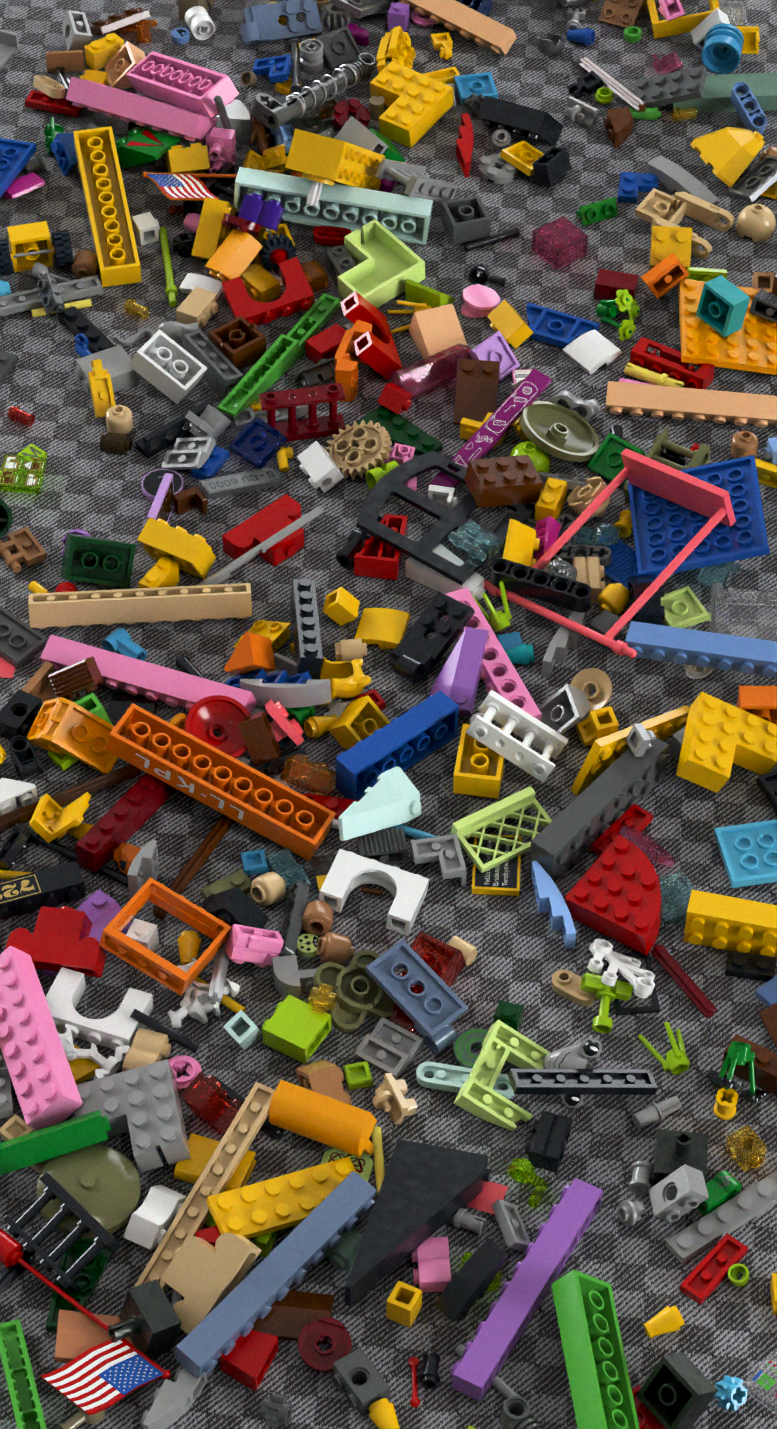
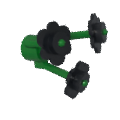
M732 1041L720 1073L710 1070L706 1075L707 1078L711 1079L712 1085L718 1088H725L726 1090H734L736 1085L743 1087V1084L732 1080L736 1065L745 1066L746 1061H748L750 1090L741 1091L739 1097L745 1098L747 1102L755 1103L768 1095V1091H760L755 1088V1052L751 1051V1045L747 1043ZM731 1063L730 1068H729L728 1075H725V1073H726V1071H727V1068H728L729 1064Z

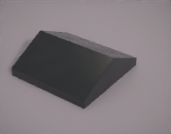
M114 692L109 704L108 717L113 726H116L132 703L156 715L159 700L151 701L140 694L134 696L125 692Z

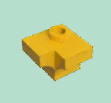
M608 706L590 711L589 716L584 721L577 723L576 730L583 747L593 745L597 739L618 732L619 723L612 707Z

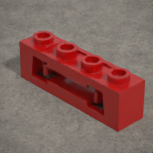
M642 337L630 352V363L659 374H668V377L684 382V388L707 389L714 378L715 365L698 363L695 365L700 366V368L695 371L694 365L690 366V363L681 362L680 351ZM648 346L660 350V356L656 355V350L652 353L649 352Z

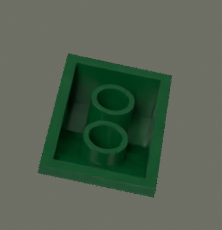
M67 533L61 577L65 580L129 588L136 545Z

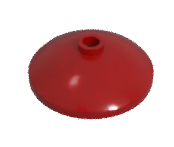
M222 695L208 696L196 702L188 712L185 720V732L236 759L247 750L237 724L251 715L240 702L231 697ZM217 731L221 736L216 737L213 732Z

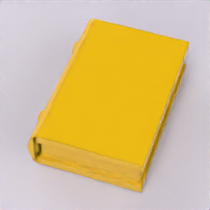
M191 1133L188 1139L191 1159L177 1162L174 1169L175 1179L195 1184L220 1141ZM247 1150L223 1192L246 1186L256 1165V1152Z

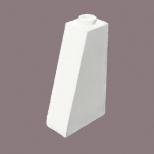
M442 544L433 550L434 553L458 566L464 564L461 559ZM411 557L406 560L405 577L443 594L468 587L477 601L483 598L482 594L485 593L484 578L477 572L463 585H460Z

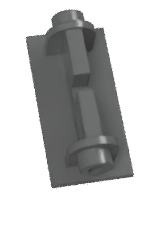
M46 272L38 281L37 288L45 313L48 316L51 311L62 313L65 305L61 296H58L60 291L57 280L50 277L49 273Z
M335 357L330 359L324 358L315 365L301 367L298 370L295 381H299L300 386L306 388L319 384L318 376L321 377L323 382L335 378V367L333 366Z

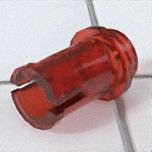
M18 405L11 406L8 410L7 416L11 421L16 420L28 427L33 425L35 421L34 414L21 410Z

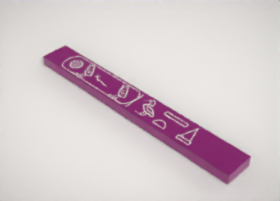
M534 368L451 460L467 468L469 460L482 459L518 420L524 408L532 404L551 383V379ZM448 467V469H450V470H452V471H454V472H456V473L458 472L457 470H455V469H453V468H451V467ZM440 471L430 482V485L456 488L461 482Z

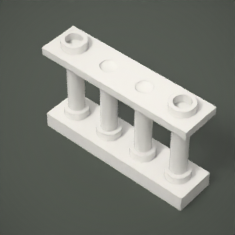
M491 690L478 709L484 713L483 718L477 714L465 733L544 783L556 766L549 761L550 757L556 759L569 739ZM492 719L504 726V728L501 730L491 723ZM511 732L523 739L522 743L510 736ZM531 744L536 748L540 749L541 751H543L542 754L540 755L534 750L530 749L529 747L531 746Z

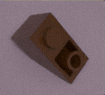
M629 107L607 109L606 117L603 119L604 128L608 129L609 141L612 140L614 148H618L632 134L633 116Z

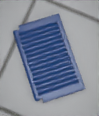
M611 533L595 544L596 546H607L611 549L612 562L604 567V575L615 584L620 583L628 589V576H639L636 551Z

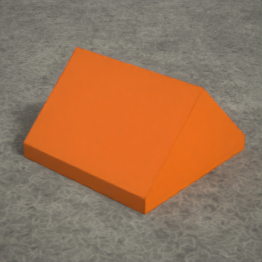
M248 631L245 632L223 669L226 672L243 675L263 668L265 673L275 671L271 639Z

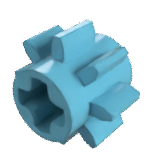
M724 1375V1380L716 1382L715 1388L718 1391L714 1397L720 1400L718 1403L719 1407L737 1411L738 1406L743 1403L745 1404L748 1389L742 1386L743 1379Z

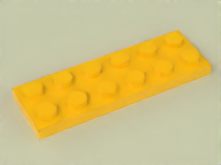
M348 1156L207 1197L206 1203L221 1235L233 1233L251 1239L299 1225L353 1170L356 1173L357 1171Z

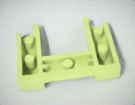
M497 1020L489 1028L481 1045L482 1050L468 1079L463 1083L454 1104L481 1119L514 1131L517 1128L516 1122L521 1119L527 1122L533 1115L494 1091L495 1082L505 1061L522 1069H545L543 1058L550 1052L502 1021Z

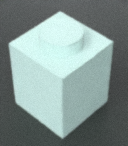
M242 1010L223 1026L243 1050L262 1034L260 1029Z

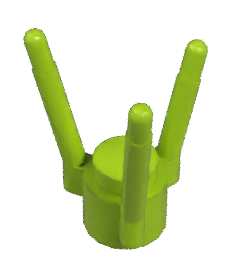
M503 581L499 582L505 613L502 610L496 612L486 593H483L482 597L491 612L489 617L473 596L490 627L495 632L511 625L509 620L512 619Z
M669 1022L664 1023L673 1048L666 1053V1060L642 1034L638 1035V1038L661 1063L665 1072L670 1070L672 1074L677 1075L689 1068L690 1062L686 1055L680 1029H676L677 1045Z

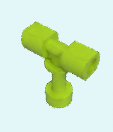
M586 972L582 976L580 989L595 993L596 999L600 1001L599 1016L593 1018L592 1029L598 1033H610L613 1025V1020L608 1017L610 1002L615 999L628 1001L632 995L633 985L629 982L617 980L615 986H608L601 982L602 976Z

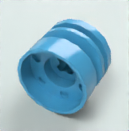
M721 23L714 25L708 30L702 51V61L708 70L718 74H726L738 67L744 37L737 27Z

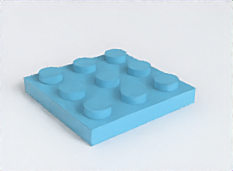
M777 819L714 829V836L732 888L777 882Z

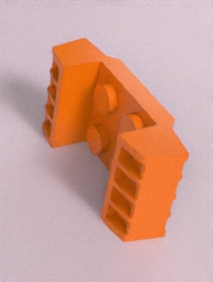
M357 320L351 329L346 330L335 354V384L342 383L345 400L341 401L353 402L358 395V363L366 364L356 355L353 342L367 331L372 333V324Z

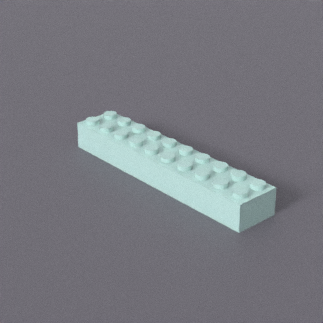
M239 167L234 190V207L237 208L236 212L238 213L240 212L245 195H251L253 192L263 196L262 200L264 201L272 199L280 202V207L285 209L282 215L284 221L312 226L343 227L353 232L357 229L361 231L363 225L376 219L400 241L426 245L433 200L335 183L334 186L323 184L318 205L313 206L306 204L312 180Z

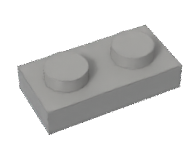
M498 1199L492 1204L496 1222L502 1230L503 1240L508 1248L525 1253L530 1244V1239L516 1204Z

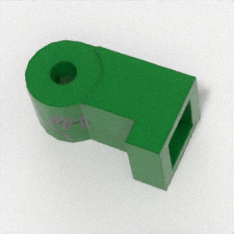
M727 1170L720 1172L711 1181L706 1183L709 1198L703 1201L705 1207L701 1203L696 1209L703 1216L709 1214L734 1198L741 1190L742 1185Z

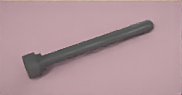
M217 95L214 97V101L223 127L225 129H232L222 98ZM235 135L237 152L241 149L242 144L240 138Z

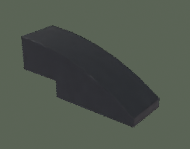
M487 1239L464 1263L434 1305L452 1321L464 1320L476 1299L484 1296L509 1255L491 1239Z

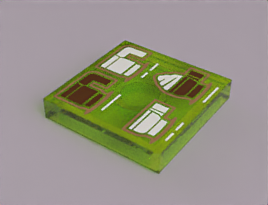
M5 454L0 471V491L40 494L47 466V458Z

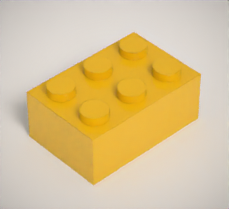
M149 517L137 539L149 557L159 560L161 556L168 557L178 562L179 570L203 580L216 559L212 548L206 543L204 537L199 534H194V536L188 534L185 529L176 526V528L171 527L169 523L160 518L154 520Z
M463 723L453 774V793L499 799L506 758L465 733L471 724Z

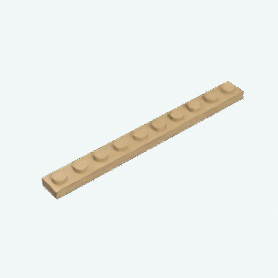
M258 1082L254 1084L134 1287L157 1279L161 1288L165 1291L168 1284L162 1280V1275L171 1263L173 1253L178 1248H181L188 1236H196L195 1233L203 1227L211 1213L206 1203L207 1197L223 1193L269 1114L270 1103L275 1093L274 1089Z

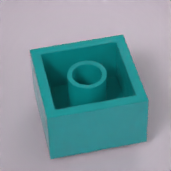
M720 275L704 283L696 315L723 337H726L742 328L750 297Z

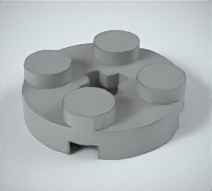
M499 152L498 154L480 158L479 175L487 182L490 179L494 180V184H505L514 179V175L517 174V168L500 157L501 152Z

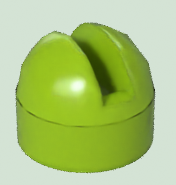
M739 1263L732 1265L728 1270L729 1281L736 1287L745 1286L750 1278L748 1268ZM739 1272H743L741 1280H738Z

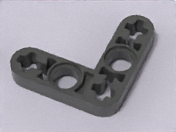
M563 514L556 519L561 525L557 539L575 521L572 515ZM574 534L550 560L552 561L559 557L573 565V558L577 554L583 553L586 555L584 556L585 558L590 557V555L598 557L600 565L606 567L612 562L611 549L607 546L574 545Z

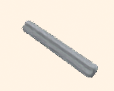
M226 943L215 955L207 999L211 1000V1004L221 1002L230 960L225 950Z

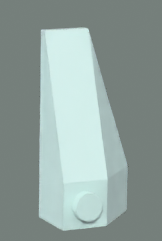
M396 766L381 773L377 778L378 782L373 787H368L364 791L365 795L359 802L354 801L340 815L338 823L341 841L406 823L421 815L420 792L400 767Z

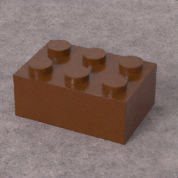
M529 455L469 460L464 479L478 508L537 502L543 485Z

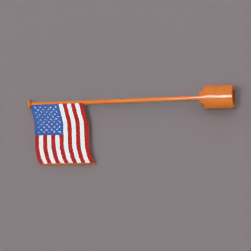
M144 171L143 177H148L154 182L163 195L170 200L204 201L205 197L218 200L219 198L214 196L197 177L236 178L237 174L147 173V171ZM291 171L290 176L302 177V173Z

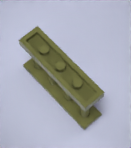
M664 428L662 433L656 436L653 446L646 457L676 470H683L707 465L710 460V446L702 443L698 450H690L670 442L669 429ZM664 449H668L690 458L691 461L688 465L682 466L662 458L660 455ZM626 481L623 492L625 502L629 503L628 483Z

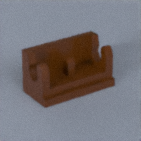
M265 710L248 716L237 724L254 766L279 758L282 751Z

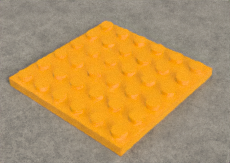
M683 279L678 283L681 362L692 364L710 363L715 365V367L777 375V324L749 313L753 298L760 289L736 286L750 297L742 328L723 337L696 315L704 283L706 282Z

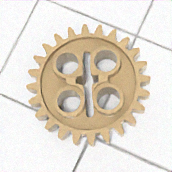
M362 420L360 425L354 421L352 427L346 424L345 430L339 428L340 434H333L334 440H328L329 446L325 447V450L343 474L344 479H347L350 475L352 480L355 479L356 475L363 478L366 471L374 469L378 465H383V459H389L387 453L392 452L390 447L392 442L388 431H386L384 426L381 427L379 423L374 425L372 420L368 424Z

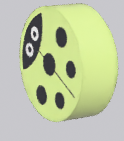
M314 934L301 935L298 938L297 953L305 958L315 957L317 955L316 948L319 938Z

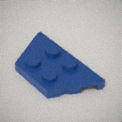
M529 302L526 304L527 323L534 332L529 338L565 348L584 333L594 329L597 332L599 331L600 323Z

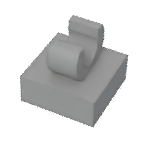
M636 723L632 726L625 741L634 756L640 757L644 755L646 749L652 747L650 742L651 740H656L657 737L652 730L646 731L642 723Z

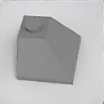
M568 683L538 707L541 712V722L561 735L591 710L585 693Z

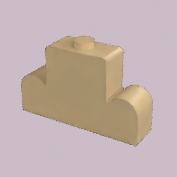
M233 1233L220 1235L217 1238L215 1247L203 1238L188 1236L181 1248H178L173 1253L171 1263L162 1275V1280L184 1297V1300H180L173 1305V1309L181 1321L180 1329L189 1334L243 1280L262 1250L247 1238Z

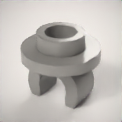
M630 1200L622 1201L618 1208V1218L625 1226H633L642 1219L639 1213L645 1212L646 1208L642 1201L634 1203Z

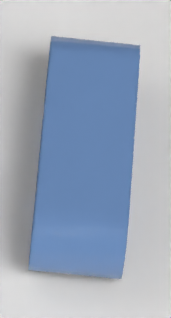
M737 82L732 89L731 102L746 129L752 132L757 131L762 135L765 131L767 118L750 87L745 82Z

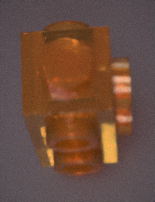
M295 754L286 758L280 780L315 794L325 795L330 793L335 786L336 779L334 777L336 771L329 769L328 764L322 762L314 763L309 761V757L305 755Z

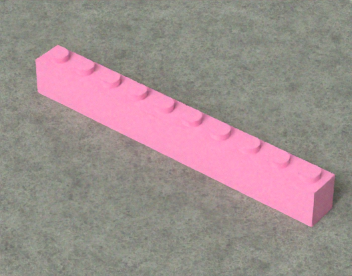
M50 635L40 657L43 663L48 661L54 664V671L57 672L94 656L104 680L102 683L113 690L120 688L131 695H144L151 701L161 700L172 707H185L188 711L199 700L213 695L227 696L237 700L248 710L250 715L257 703L253 693L250 691L55 635Z

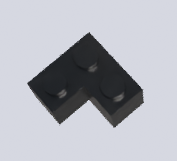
M654 575L628 576V591L630 592L631 605L656 579ZM664 585L634 615L632 621L662 625L661 619H665V608L661 606V597H664Z
M238 886L208 896L202 906L208 913L223 920V922L231 927L233 924L263 929L269 920Z

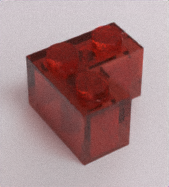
M201 1072L180 1094L191 1112L221 1136L225 1135L242 1106L238 1099L230 1100L226 1096L228 1093L221 1087V1083L214 1076L209 1075L206 1077Z

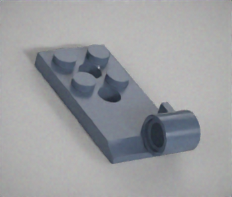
M289 0L245 8L243 11L246 23L240 25L244 45H257L317 35L323 32L316 0ZM299 13L303 14L305 21L298 22L296 15ZM281 16L286 17L288 24L281 25L278 22V18Z
M403 939L366 966L365 972L414 1022V1028L422 1036L426 1046L433 1053H440L457 1039V1034L450 1024L464 1014L469 1007ZM396 968H403L407 974L400 977L394 973V970ZM419 985L424 991L420 994H415L411 991L410 987Z

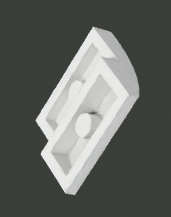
M595 329L579 336L562 349L566 356L590 375L603 364L607 366L611 364L622 353L618 347Z

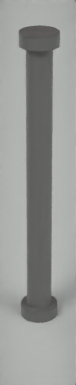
M297 38L289 41L292 58L291 93H300L302 91L299 83L298 44L300 41Z

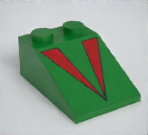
M138 127L133 128L128 132L127 137H122L115 142L121 169H126L155 161L181 140L177 136L148 127L138 129Z

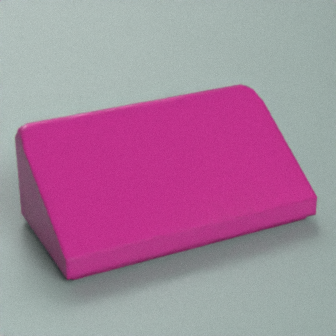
M29 173L15 179L3 195L7 200L14 199L40 188L46 183L35 173Z

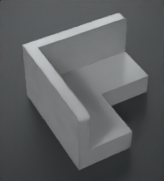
M457 834L410 840V858L415 865L438 861L443 879L458 877L461 888L466 887L467 870Z

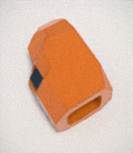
M121 843L115 848L113 860L119 866L121 872L128 874L129 868L141 848L129 843Z

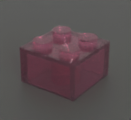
M564 216L533 230L532 250L556 270L587 255L588 236Z

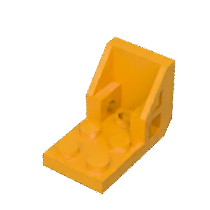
M62 697L44 701L26 736L32 746L60 755L68 753L102 774L111 772L118 758L106 751L109 733L115 726L73 701Z

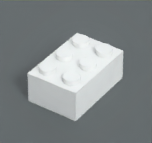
M160 329L136 352L129 365L177 405L200 382L207 370L205 365Z

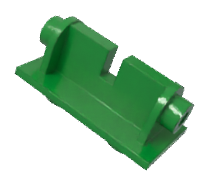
M53 117L44 128V135H46L44 146L47 148V156L52 151L51 143L57 134L64 133V128L60 124H54Z
M616 197L581 206L576 211V215L578 218H582V225L618 216Z

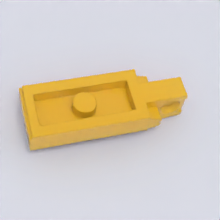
M101 359L91 361L92 371L88 372V379L96 418L106 417L107 410L115 406L116 403L110 373H108L107 369L103 370Z

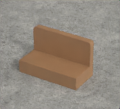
M83 50L46 52L47 72H56L55 69L57 67H64L66 71L84 70Z
M46 661L21 689L24 692L41 698L42 705L44 701L57 698L50 678H48L50 674L55 672L54 664Z

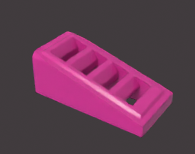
M550 516L536 522L535 530L537 538L540 539L539 551L534 553V558L537 561L556 542L561 529V525Z

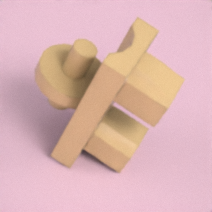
M385 1073L384 1082L375 1090L376 1095L372 1099L374 1107L377 1109L383 1108L385 1112H388L394 1125L401 1124L405 1116L414 1115L417 1109V1103L414 1098H404L408 1091L405 1080H395L392 1073Z

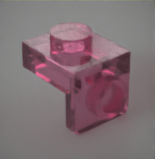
M676 51L661 59H658L656 53L652 54L655 60L652 64L657 72L661 71L662 74H668L683 67Z

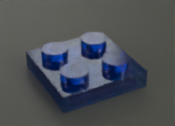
M255 416L228 446L232 452L257 469H261L285 444L287 438L284 434Z

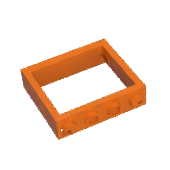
M150 877L104 928L99 946L181 996L225 945L232 927ZM148 900L214 940L187 972L121 932Z

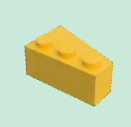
M205 197L192 249V256L202 260H210L227 238L231 227L221 224L224 213L235 216L236 207L227 201Z

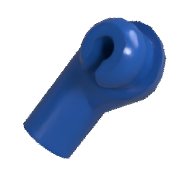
M82 333L75 336L76 353L81 357L91 355L88 338Z

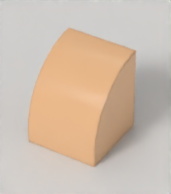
M754 272L752 288H763V290L772 291L774 272Z

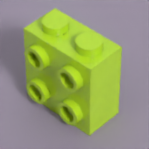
M288 995L283 1002L278 1003L273 1016L270 1019H266L261 1028L263 1044L306 1064L331 1031V1014Z

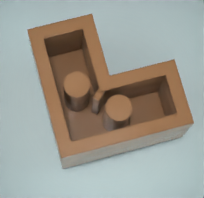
M321 1059L295 1069L300 1087L351 1105L350 1096L346 1090L344 1091L342 1081H344L343 1072L336 1064Z

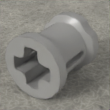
M636 1161L631 1165L633 1175L628 1189L636 1195L649 1194L648 1190L651 1188L649 1183L650 1176L654 1172V1167L648 1162Z

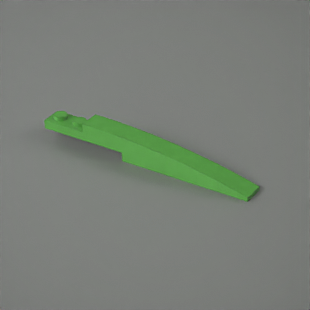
M323 293L287 335L281 334L217 406V410L236 417L257 400L259 394L266 392L306 352L305 341L321 332L324 324L341 306V299Z
M20 1319L1 1323L0 1357L17 1429H47Z

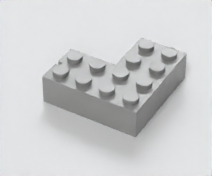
M168 1059L77 1085L83 1105L74 1111L75 1117L100 1109L102 1117L107 1115L110 1122L111 1130L108 1131V1138L129 1132L133 1156L141 1172L164 1166L157 1151V1148L160 1147L168 1165L191 1159L176 1077Z

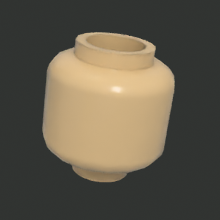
M115 405L107 410L106 427L110 433L128 434L132 430L133 416L130 408L123 405Z
M267 872L253 880L250 889L251 896L255 902L262 906L272 905L285 897L286 882L279 874Z

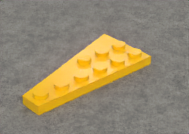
M685 705L641 723L646 731L652 730L655 736L663 741L686 726L689 707ZM632 726L594 741L570 789L576 796L582 793L629 748L625 740Z

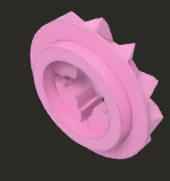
M414 10L411 13L412 23L417 24L418 27H433L434 24H437L425 14L421 16Z
M185 1055L175 1056L168 1060L175 1074L179 1091L183 1088L191 1090L194 1084L199 1083L202 1070L197 1060ZM186 1071V1076L177 1077V1072L182 1073Z

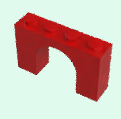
M294 257L278 263L279 274L286 290L279 299L273 302L262 303L252 299L248 295L241 277L223 282V294L233 318L242 316L250 324L254 323L258 326L311 308L315 303L314 294L298 258Z
M354 291L340 302L344 316L354 324L357 320L372 324V333L367 331L353 342L356 355L386 380H389L402 370L403 367L386 315L358 292Z

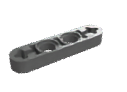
M296 880L292 884L287 895L279 930L284 943L279 957L294 955L303 921L302 917L310 889L308 884L300 880Z

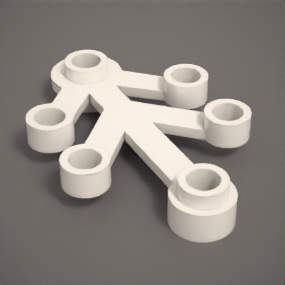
M595 939L594 943H591L589 947L594 957L588 963V970L594 973H601L604 965L602 960H606L609 963V967L603 973L602 983L608 986H615L618 978L616 973L618 971L633 985L636 996L648 998L655 987L653 982L655 974L651 971L640 969V960L614 952L612 950L613 945L604 939Z

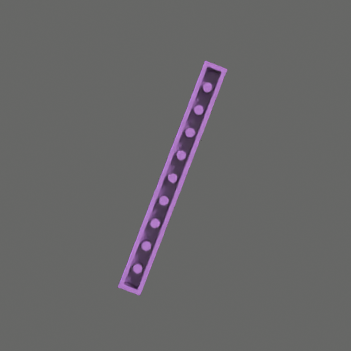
M576 1177L570 1186L566 1185L560 1197L561 1201L558 1205L554 1204L550 1210V1219L546 1224H541L537 1232L538 1238L535 1243L530 1242L523 1262L519 1261L516 1264L512 1280L505 1282L500 1293V1299L498 1302L494 1301L488 1311L489 1317L486 1321L482 1320L480 1322L474 1341H469L463 1351L464 1357L461 1362L456 1361L450 1373V1376L453 1377L452 1389L476 1401H482L550 1290L551 1284L555 1282L602 1203V1189Z

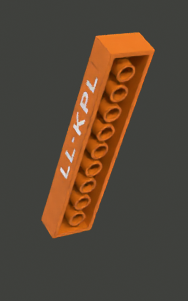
M133 703L109 733L106 751L308 861L312 859L332 828L336 816L335 812Z

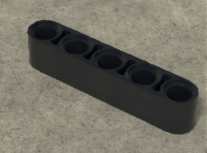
M503 558L494 559L490 563V581L495 587L500 588L499 582L503 581L505 590L576 612H587L592 607V589L585 583Z

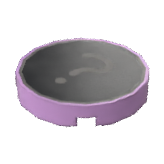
M170 469L153 470L142 479V493L147 496L148 500L153 502L165 473L173 474L174 495L184 491V482L181 475Z

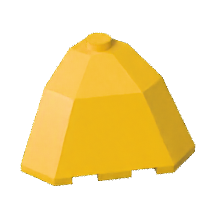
M726 127L694 138L690 145L700 153L699 156L706 165L709 166L711 164L714 167L712 172L731 188L761 150L765 141L763 140L764 137L757 131L752 132L748 129Z

